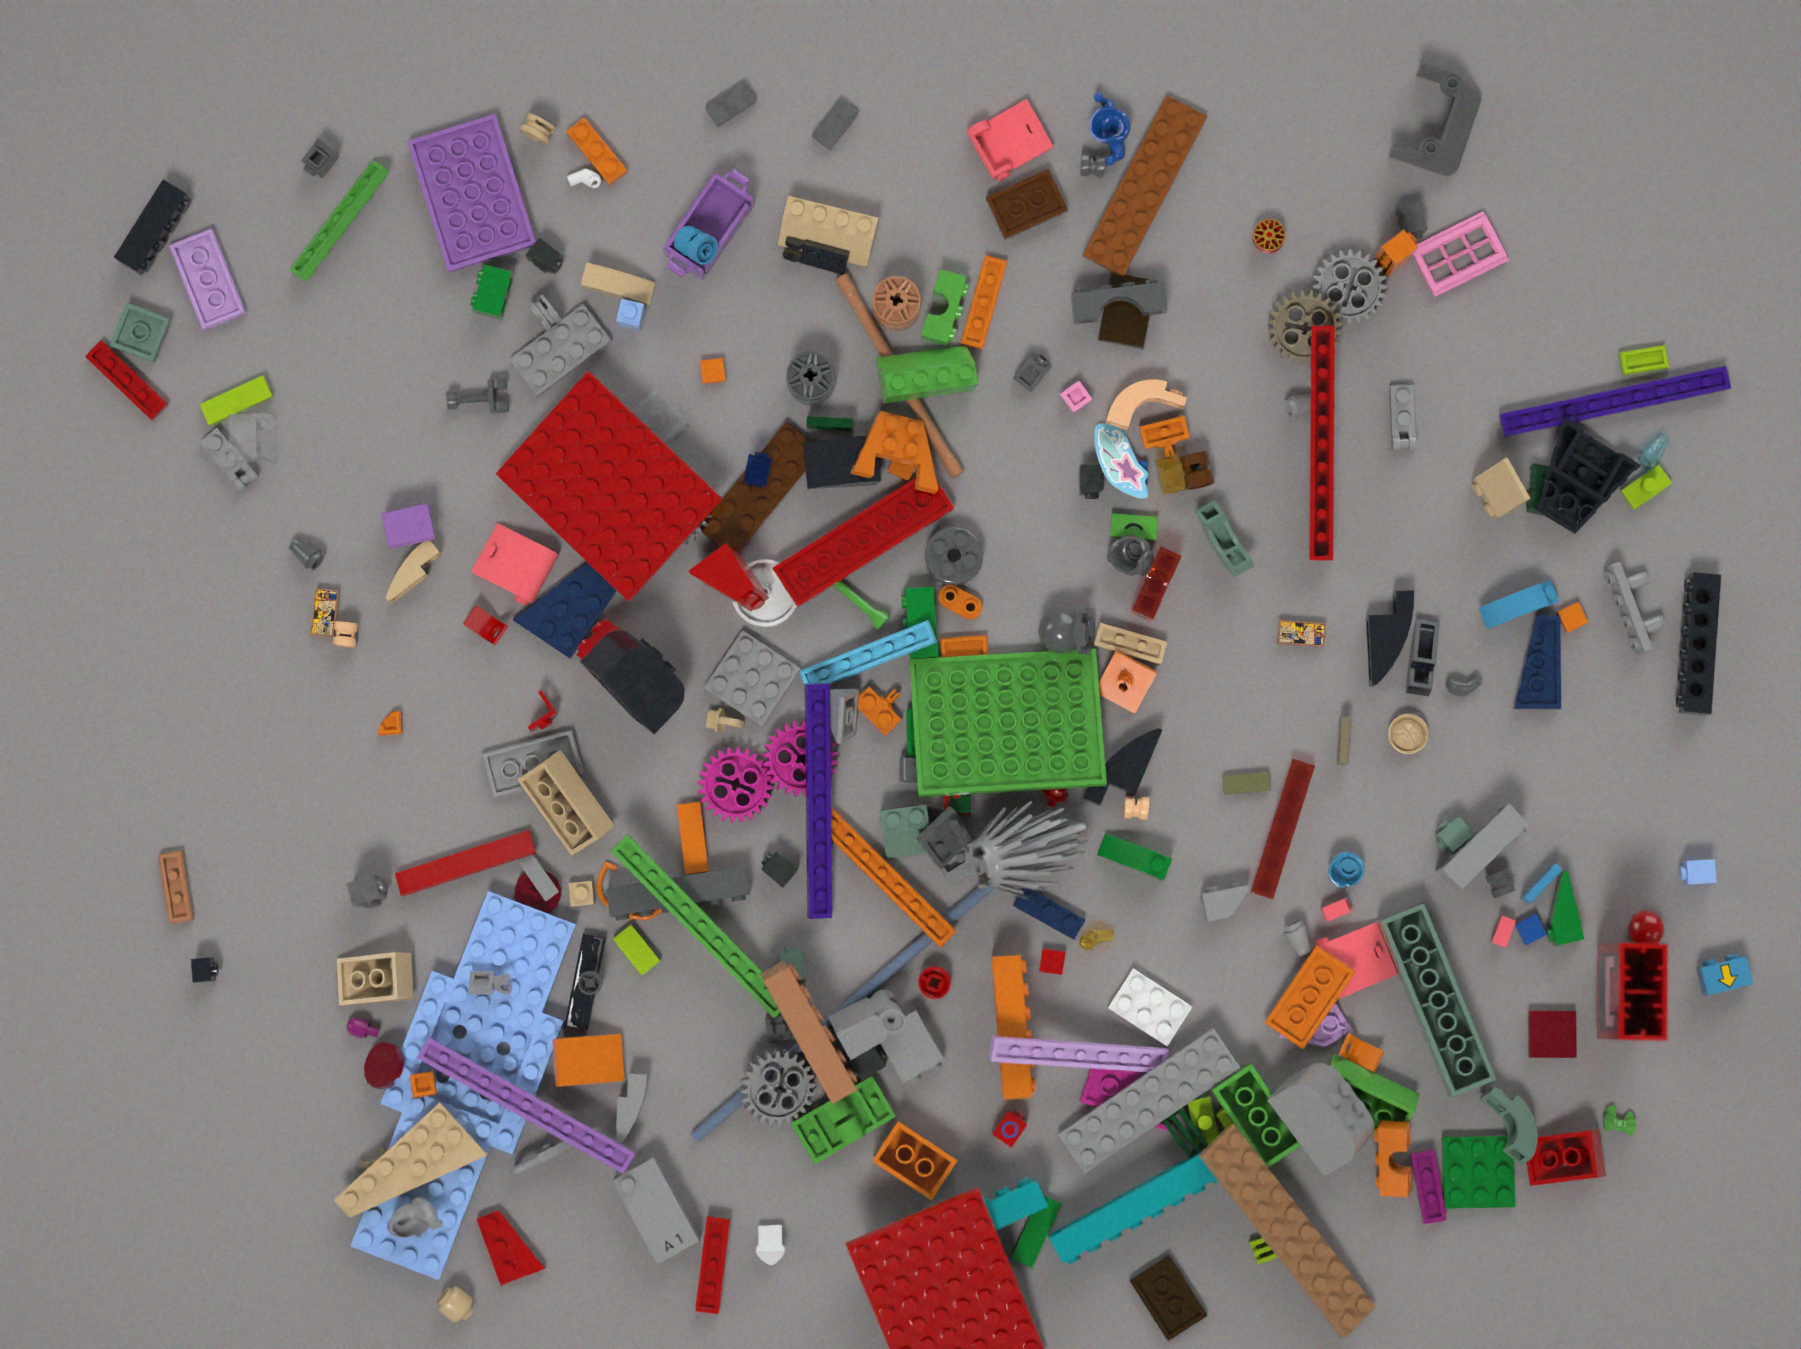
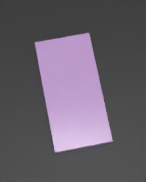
M212 228L169 245L203 331L247 314Z

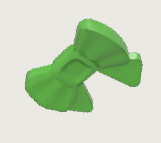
M1614 1105L1605 1110L1606 1115L1603 1120L1605 1131L1614 1129L1624 1131L1629 1136L1634 1134L1636 1120L1631 1111L1622 1120L1617 1119Z

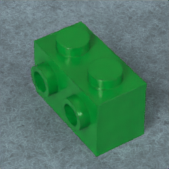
M484 265L483 271L479 270L476 284H479L477 293L473 292L470 306H473V311L476 314L502 320L514 277L511 271Z

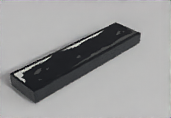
M582 934L565 1027L586 1031L589 1029L595 994L588 995L581 992L578 987V979L581 974L587 971L600 973L606 938Z

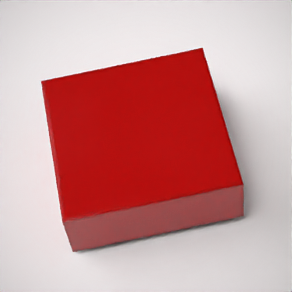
M1042 949L1039 972L1063 975L1066 952Z

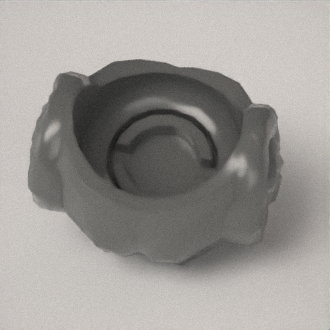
M1126 535L1121 539L1117 538L1113 541L1107 554V560L1121 573L1129 576L1137 574L1144 576L1152 566L1154 555L1150 551V544L1145 539L1135 535Z

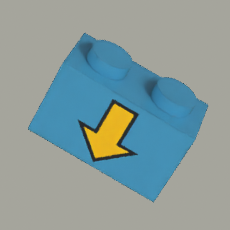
M1738 953L1724 956L1725 961L1716 963V959L1702 962V967L1696 968L1703 995H1712L1754 984L1747 957H1739Z

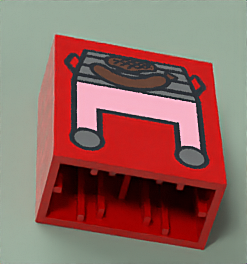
M1597 944V1039L1668 1041V944Z

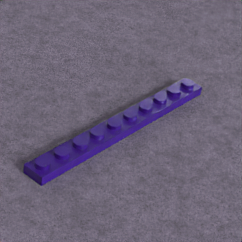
M1722 366L1502 413L1499 415L1505 438L1561 426L1563 418L1572 423L1730 390L1731 384L1727 367Z
M830 683L804 684L807 918L821 919L832 918Z

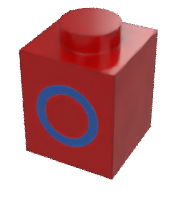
M1007 1110L991 1134L1012 1148L1027 1127V1124L1024 1122L1026 1117L1016 1110L1012 1113Z

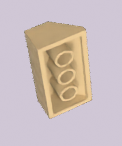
M788 196L778 246L789 248L785 245V241L789 237L802 240L807 239L850 252L847 263L868 267L878 227V218Z
M561 750L517 779L571 856L598 840L614 827L608 815Z

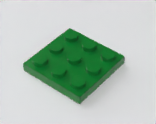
M1508 1136L1441 1137L1445 1209L1516 1207L1514 1160L1503 1151Z

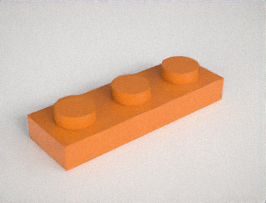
M584 117L566 131L567 135L609 186L628 172Z

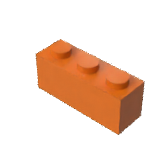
M1403 229L1380 248L1373 261L1377 260L1376 265L1378 268H1383L1382 273L1386 278L1411 259L1418 249L1416 245L1417 240L1410 232L1406 233Z

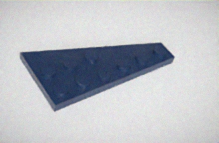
M586 563L515 617L513 621L569 659H572L577 651V647L587 637L617 593V590L589 563Z

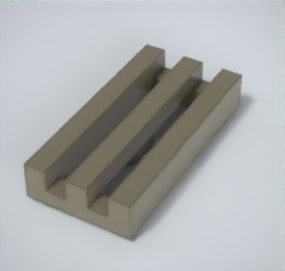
M1350 717L1339 718L1337 765L1349 763Z

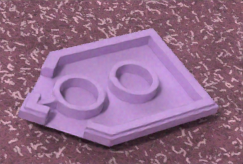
M1336 1002L1308 1044L1326 1048L1339 1038L1353 1031ZM1279 1033L1280 1038L1287 1039Z

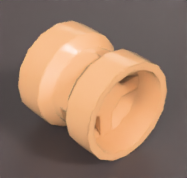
M336 621L334 625L336 636L333 637L332 645L356 648V639L354 637L358 631V624Z
M1126 795L1123 818L1131 819L1132 817H1138L1139 820L1147 821L1149 797L1135 799L1133 796Z

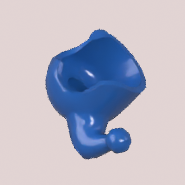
M1097 92L1093 98L1096 102L1101 103L1102 108L1096 110L1091 116L1089 130L1095 140L1109 146L1111 156L1105 158V163L1111 166L1125 157L1124 141L1129 136L1131 123L1129 117L1123 111L1118 110L1113 101L1103 97L1101 92Z

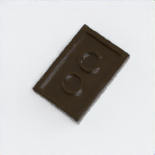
M1111 272L1108 285H1112V288L1121 287V284L1135 282V285H1143L1144 281L1150 279L1129 275L1122 277ZM1112 302L1104 307L1098 341L1143 349L1150 316H1143L1140 310L1129 302Z
M1169 1255L1129 1280L1167 1341H1170L1208 1316Z

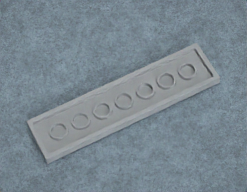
M1212 1028L1059 1132L1058 1136L1085 1174L1241 1067L1215 1029Z

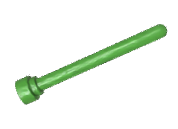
M842 581L834 585L837 590L870 617L871 625L877 630H880L889 620L890 615L884 610H875Z

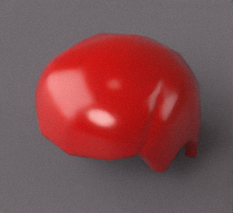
M1648 910L1635 913L1628 926L1631 941L1634 943H1659L1664 935V924L1661 918L1653 911Z

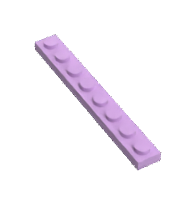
M992 1036L988 1059L991 1062L1149 1072L1168 1059L1169 1050L1159 1047Z

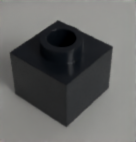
M214 958L191 959L192 983L216 981L215 976H218L219 968L218 963L214 962Z

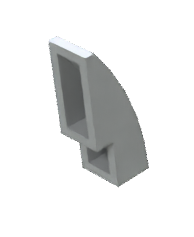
M628 1073L627 1097L619 1096L617 1100L616 1142L618 1144L623 1143L638 1119L647 1091L649 1074Z

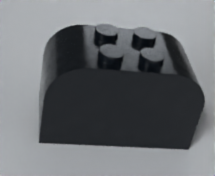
M616 630L608 633L580 661L624 710L654 735L677 712L683 703L685 689L681 680L674 674L676 669L668 661L662 659L663 655L654 646L651 647L643 638L639 641L626 631Z

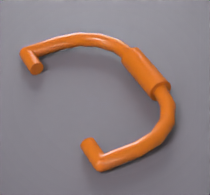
M608 861L604 862L596 883L597 895L607 907L608 901L602 890L603 878L608 868L614 871L617 869V865ZM662 909L654 910L653 915L639 917V914L634 913L629 914L630 920H649L659 915Z

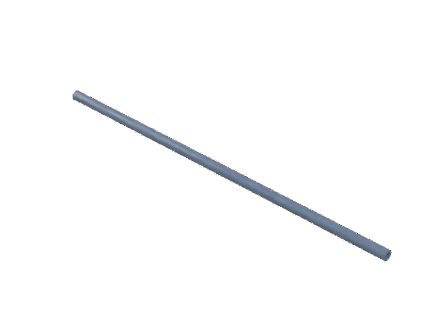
M990 886L981 889L978 887L943 918L952 926L995 888ZM924 933L831 1014L864 998H868L931 944L933 940ZM828 1016L820 1022L821 1026L826 1025L829 1030L833 1028ZM798 1043L788 1050L789 1056L792 1052H795L797 1058L803 1053ZM774 1070L766 1071L764 1078H770ZM737 1093L695 1129L691 1136L697 1142H700L745 1103L740 1099L745 1094Z

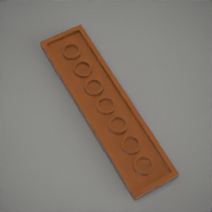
M1166 95L1082 257L1124 277L1204 125L1207 115Z

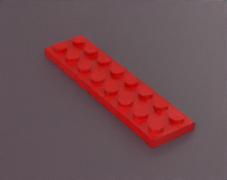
M916 478L774 566L772 570L796 607L799 608L953 511L954 506L937 482L938 491L933 494L916 490Z

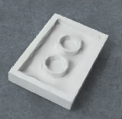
M1133 968L1111 1001L1108 1009L1165 1046H1168L1192 1009V1006Z

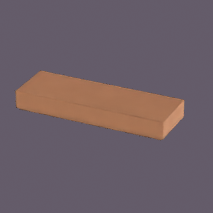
M183 851L159 854L158 859L169 924L194 920Z

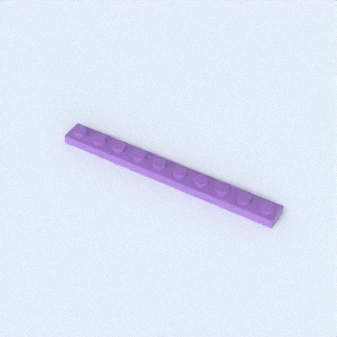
M428 1037L417 1057L622 1174L626 1172L636 1154Z

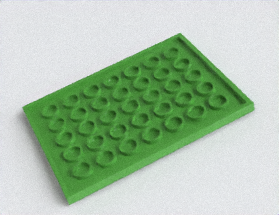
M1096 648L1092 649L1090 655L1078 654L1077 650H1072L1067 653L1042 651L909 659L918 797L1107 785Z

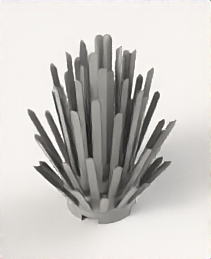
M1030 801L1019 811L1018 807H1016L990 832L1006 812L1004 807L994 820L991 819L977 841L967 845L970 848L969 852L965 853V862L970 877L975 875L979 882L976 886L981 889L991 886L1027 899V897L1024 895L1023 890L1015 887L1045 891V889L1038 885L1059 887L1060 884L1055 882L1010 877L1050 876L1051 872L1074 869L1066 864L1041 868L1033 867L1081 859L1083 854L1087 852L1058 853L1075 849L1089 842V840L1081 841L1077 839V834H1073L1085 830V824H1076L1074 822L1061 825L1068 820L1070 814L1052 822L1048 819L1064 811V808H1060L1052 813V809L1033 819H1031L1032 815H1028L1009 828L1008 826L1032 805V801Z

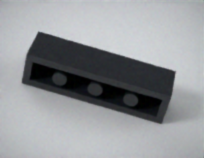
M163 179L114 258L141 276L144 272H148L153 265V257L164 248L165 238L176 229L178 225L177 219L190 206L189 200L191 198L187 193Z

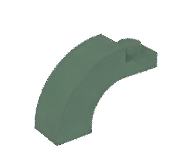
M1215 500L1195 511L1212 548L1233 577L1254 567L1252 559L1236 538L1225 513Z
M1495 1086L1485 1091L1479 1100L1498 1114L1507 1128L1508 1137L1503 1151L1520 1165L1531 1160L1536 1150L1538 1134L1536 1122L1530 1108L1518 1094L1508 1098L1504 1091Z

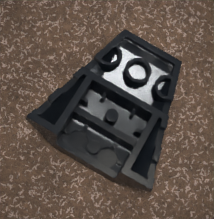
M1563 418L1535 511L1576 534L1597 512L1596 510L1603 503H1606L1611 494L1619 486H1622L1641 464L1623 453H1616L1583 432L1584 429Z

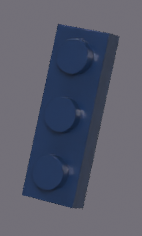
M1022 888L1027 899L1018 896L1013 907L1075 940L1086 919L1032 889Z

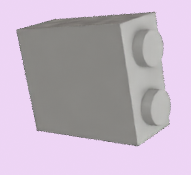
M916 1010L905 1016L907 1023L903 1031L898 1034L888 1035V1039L880 1043L902 1082L908 1081L910 1085L921 1079L920 1073L927 1069L931 1073L942 1067L941 1061L944 1060Z

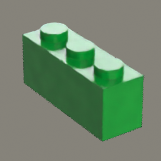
M933 587L906 588L905 594L901 595L902 609H907V618H903V630L928 620L937 640ZM937 643L907 655H910V659L938 658Z

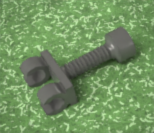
M506 379L487 380L488 392L484 394L477 393L460 396L456 391H446L448 410L457 409L458 405L463 403L487 401L490 405L491 414L509 412L508 402H494L493 390L507 389Z

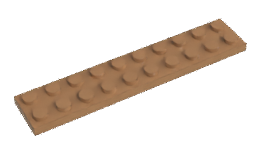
M1234 1124L1229 1125L1199 1157L1340 1338H1346L1376 1307L1238 1128Z

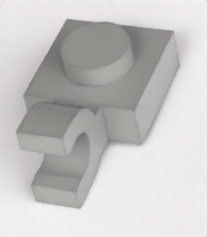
M470 971L469 995H491L494 989H497L502 994H511L510 974L495 976L494 971Z

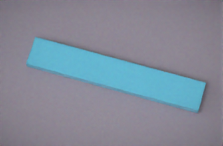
M927 620L799 672L804 684L830 683L831 685L937 643L930 621Z

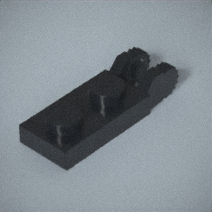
M793 237L786 239L785 245L792 249L783 251L782 257L785 260L799 262L841 275L845 274L849 251L807 239L802 240Z

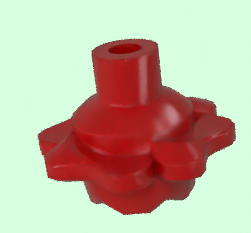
M1065 788L1041 790L1045 797L1048 798L1047 805L1050 807H1055L1057 802L1060 801L1066 802V798L1069 797Z

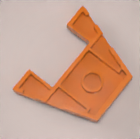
M880 411L876 415L866 437L865 444L858 454L855 465L851 469V474L866 478L874 476L876 456L916 466L915 489L933 494L936 493L938 485L924 422Z

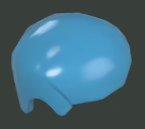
M1341 852L1330 861L1328 874L1331 882L1340 888L1355 886L1364 877L1365 866L1362 858L1355 853Z

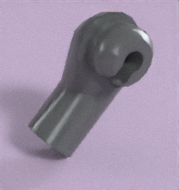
M1476 675L1466 682L1450 678L1446 682V688L1453 695L1467 696L1482 683Z

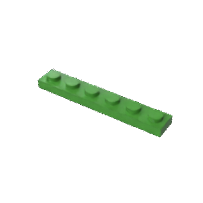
M373 160L289 271L305 282L314 274L316 267L327 257L335 242L342 237L348 225L356 219L360 209L371 199V195L376 188L384 182L386 175L389 173L384 166Z

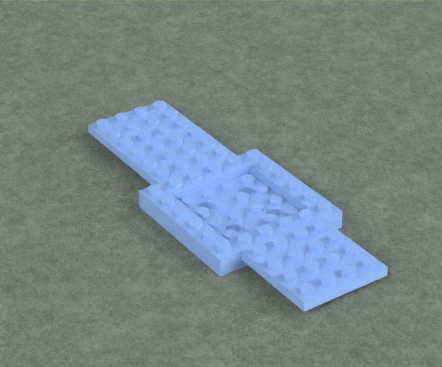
M487 892L455 977L451 978L431 971L401 1049L404 1055L402 1074L400 1078H396L393 1082L395 1084L391 1088L385 1090L381 1105L402 1112L388 1150L441 1102L487 1154L491 1147L510 1154L515 1153L527 1122L526 1119L491 1099H483L480 1093L452 1077H449L446 1083L439 1082L437 1080L439 1070L417 1057L428 1037L536 1097L553 1054L552 1039L559 1038L565 1023L564 1020L543 1013L576 924L495 893ZM470 971H494L495 976L510 974L511 994H502L497 989H494L491 995H469ZM458 1025H463L467 1030L466 1036L462 1039H458L454 1035V1028ZM501 1042H507L511 1048L509 1054L505 1056L499 1054L497 1049ZM434 1071L437 1094L413 1098L410 1074ZM487 1156L364 1211L351 1247L440 1280ZM418 1197L431 1202L437 1211L438 1220L443 1222L440 1228L436 1230L428 1228L420 1238L416 1236L408 1238L395 1237L387 1229V1223L393 1213L402 1206L411 1204Z

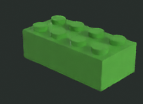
M1248 1063L1210 1089L1222 1109L1226 1111L1233 1124L1267 1167H1270L1301 1146L1267 1101L1272 1094L1252 1064Z

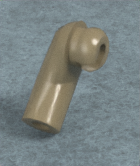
M379 1147L374 1159L360 1160L357 1164L358 1171L363 1174L387 1149Z

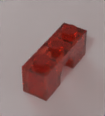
M1160 546L1130 613L1150 622L1154 620L1166 589L1180 562L1181 555Z

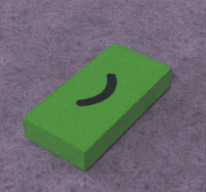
M1112 513L1110 537L1122 538L1126 535H1135L1145 540L1156 541L1158 517Z

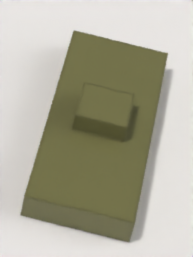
M1269 772L1222 776L1224 795L1271 791Z

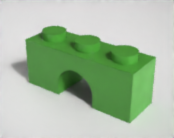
M942 269L939 270L933 295L943 298L948 304V309L942 315L927 313L921 333V340L946 347L949 341H954L957 328H954L953 325L955 319L960 320L963 306L959 304L961 297L966 298L970 285L966 283V276Z

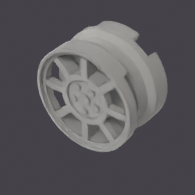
M540 295L537 298L538 301L535 303L531 302L527 306L544 329L548 331L552 328V324L559 323L562 319L547 299Z

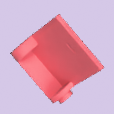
M1027 99L989 121H980L966 130L992 180L998 179L999 182L1008 178L1011 175V171L1053 148L1050 139Z
M497 523L471 572L515 595V601L526 606L527 603L533 604L559 555L549 548Z
M1377 922L1336 939L1329 940L1328 937H1324L1314 941L1315 945L1320 946L1356 970V973L1339 998L1398 975Z

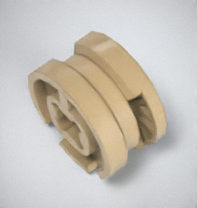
M527 113L525 117L526 122L520 126L519 131L536 142L542 141L541 144L547 146L550 142L549 137L554 134L556 128L546 120Z

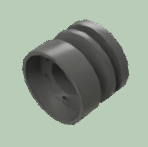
M807 351L798 354L791 360L787 368L786 381L789 392L796 401L804 405L815 406L824 403L835 389V371L832 363L826 356L818 352ZM808 372H812L815 376L812 382H809L808 378H804L808 376Z

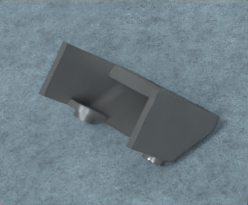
M1422 63L1416 76L1439 83L1441 91L1446 96L1455 98L1441 140L1435 138L1422 140L1417 152L1395 144L1389 157L1440 175L1450 176L1459 168L1481 103V94L1458 74Z

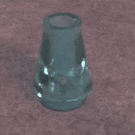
M1658 434L1655 439L1639 451L1638 461L1649 469L1658 466L1667 445L1670 443L1669 439L1662 434Z

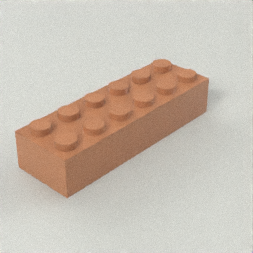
M783 960L760 973L759 975L831 1103L833 1104L855 1092L857 1089L854 1083L858 1081L849 1066L844 1067L842 1064L846 1062V1059L837 1045L832 1046L831 1043L835 1040L827 1026H821L820 1022L823 1021V1018L815 1005L810 1006L808 1003L812 998L803 984L798 985L797 981L801 979L793 965H787Z

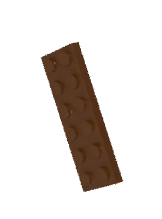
M785 422L724 496L723 501L712 511V516L705 519L709 525L700 527L703 534L718 547L726 543L740 553L806 472L803 443L811 441Z

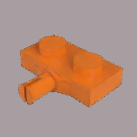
M1185 416L1139 427L1144 450L1156 447L1164 448L1166 461L1176 459L1172 445L1190 439Z
M870 686L859 696L858 709L884 736L902 721L891 705L901 696L895 688L885 698L878 695Z

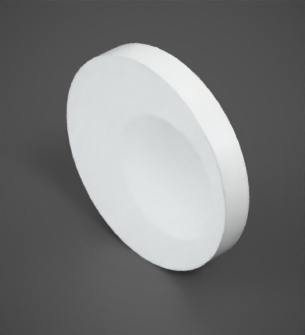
M762 559L747 564L769 596V599L765 601L761 608L752 611L745 609L733 602V605L741 618L754 626L773 627L786 621L796 609L793 600L772 570L780 562Z

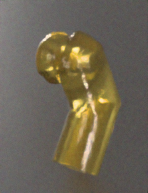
M1091 930L1080 938L1079 945L1084 950H1091L1100 942H1112L1114 940L1113 930Z

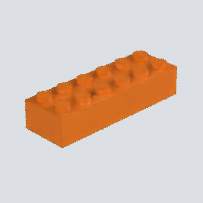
M1021 955L991 957L997 1036L1032 1039V1031L1027 1030L1026 1021H1031L1030 1007H1025L1024 997H1029L1028 983H1023L1022 974L1027 973L1026 959H1021ZM1000 1062L1002 1096L1004 1100L1032 1097V1092H1036V1079L1031 1077L1030 1068H1035L1034 1064Z

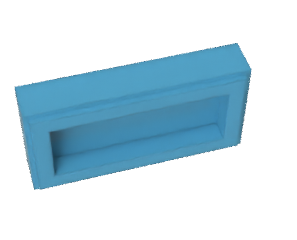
M1552 864L1520 898L1525 903H1532L1560 874L1562 868L1557 864Z

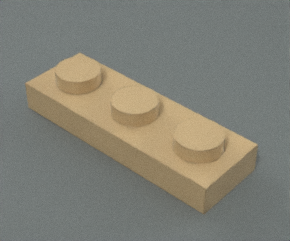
M1100 623L1093 646L1113 652L1118 650L1127 656L1161 665L1167 642Z

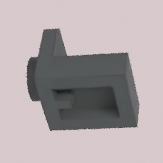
M1033 353L1027 358L1013 379L1029 392H1032L1052 366L1048 364L1049 361L1043 355Z

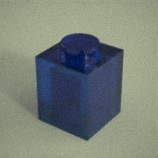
M755 452L754 455L749 454L743 480L745 485L767 489L772 467V459L768 458V454L762 452Z

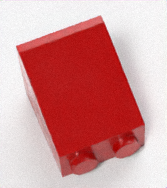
M726 543L688 570L700 582L749 611L761 608L765 601L769 599V596L741 554Z

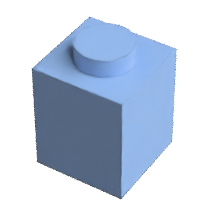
M621 299L616 319L617 325L641 331L646 310L645 305Z
M1715 859L1683 861L1682 866L1679 867L1680 880H1683L1684 885L1717 883Z

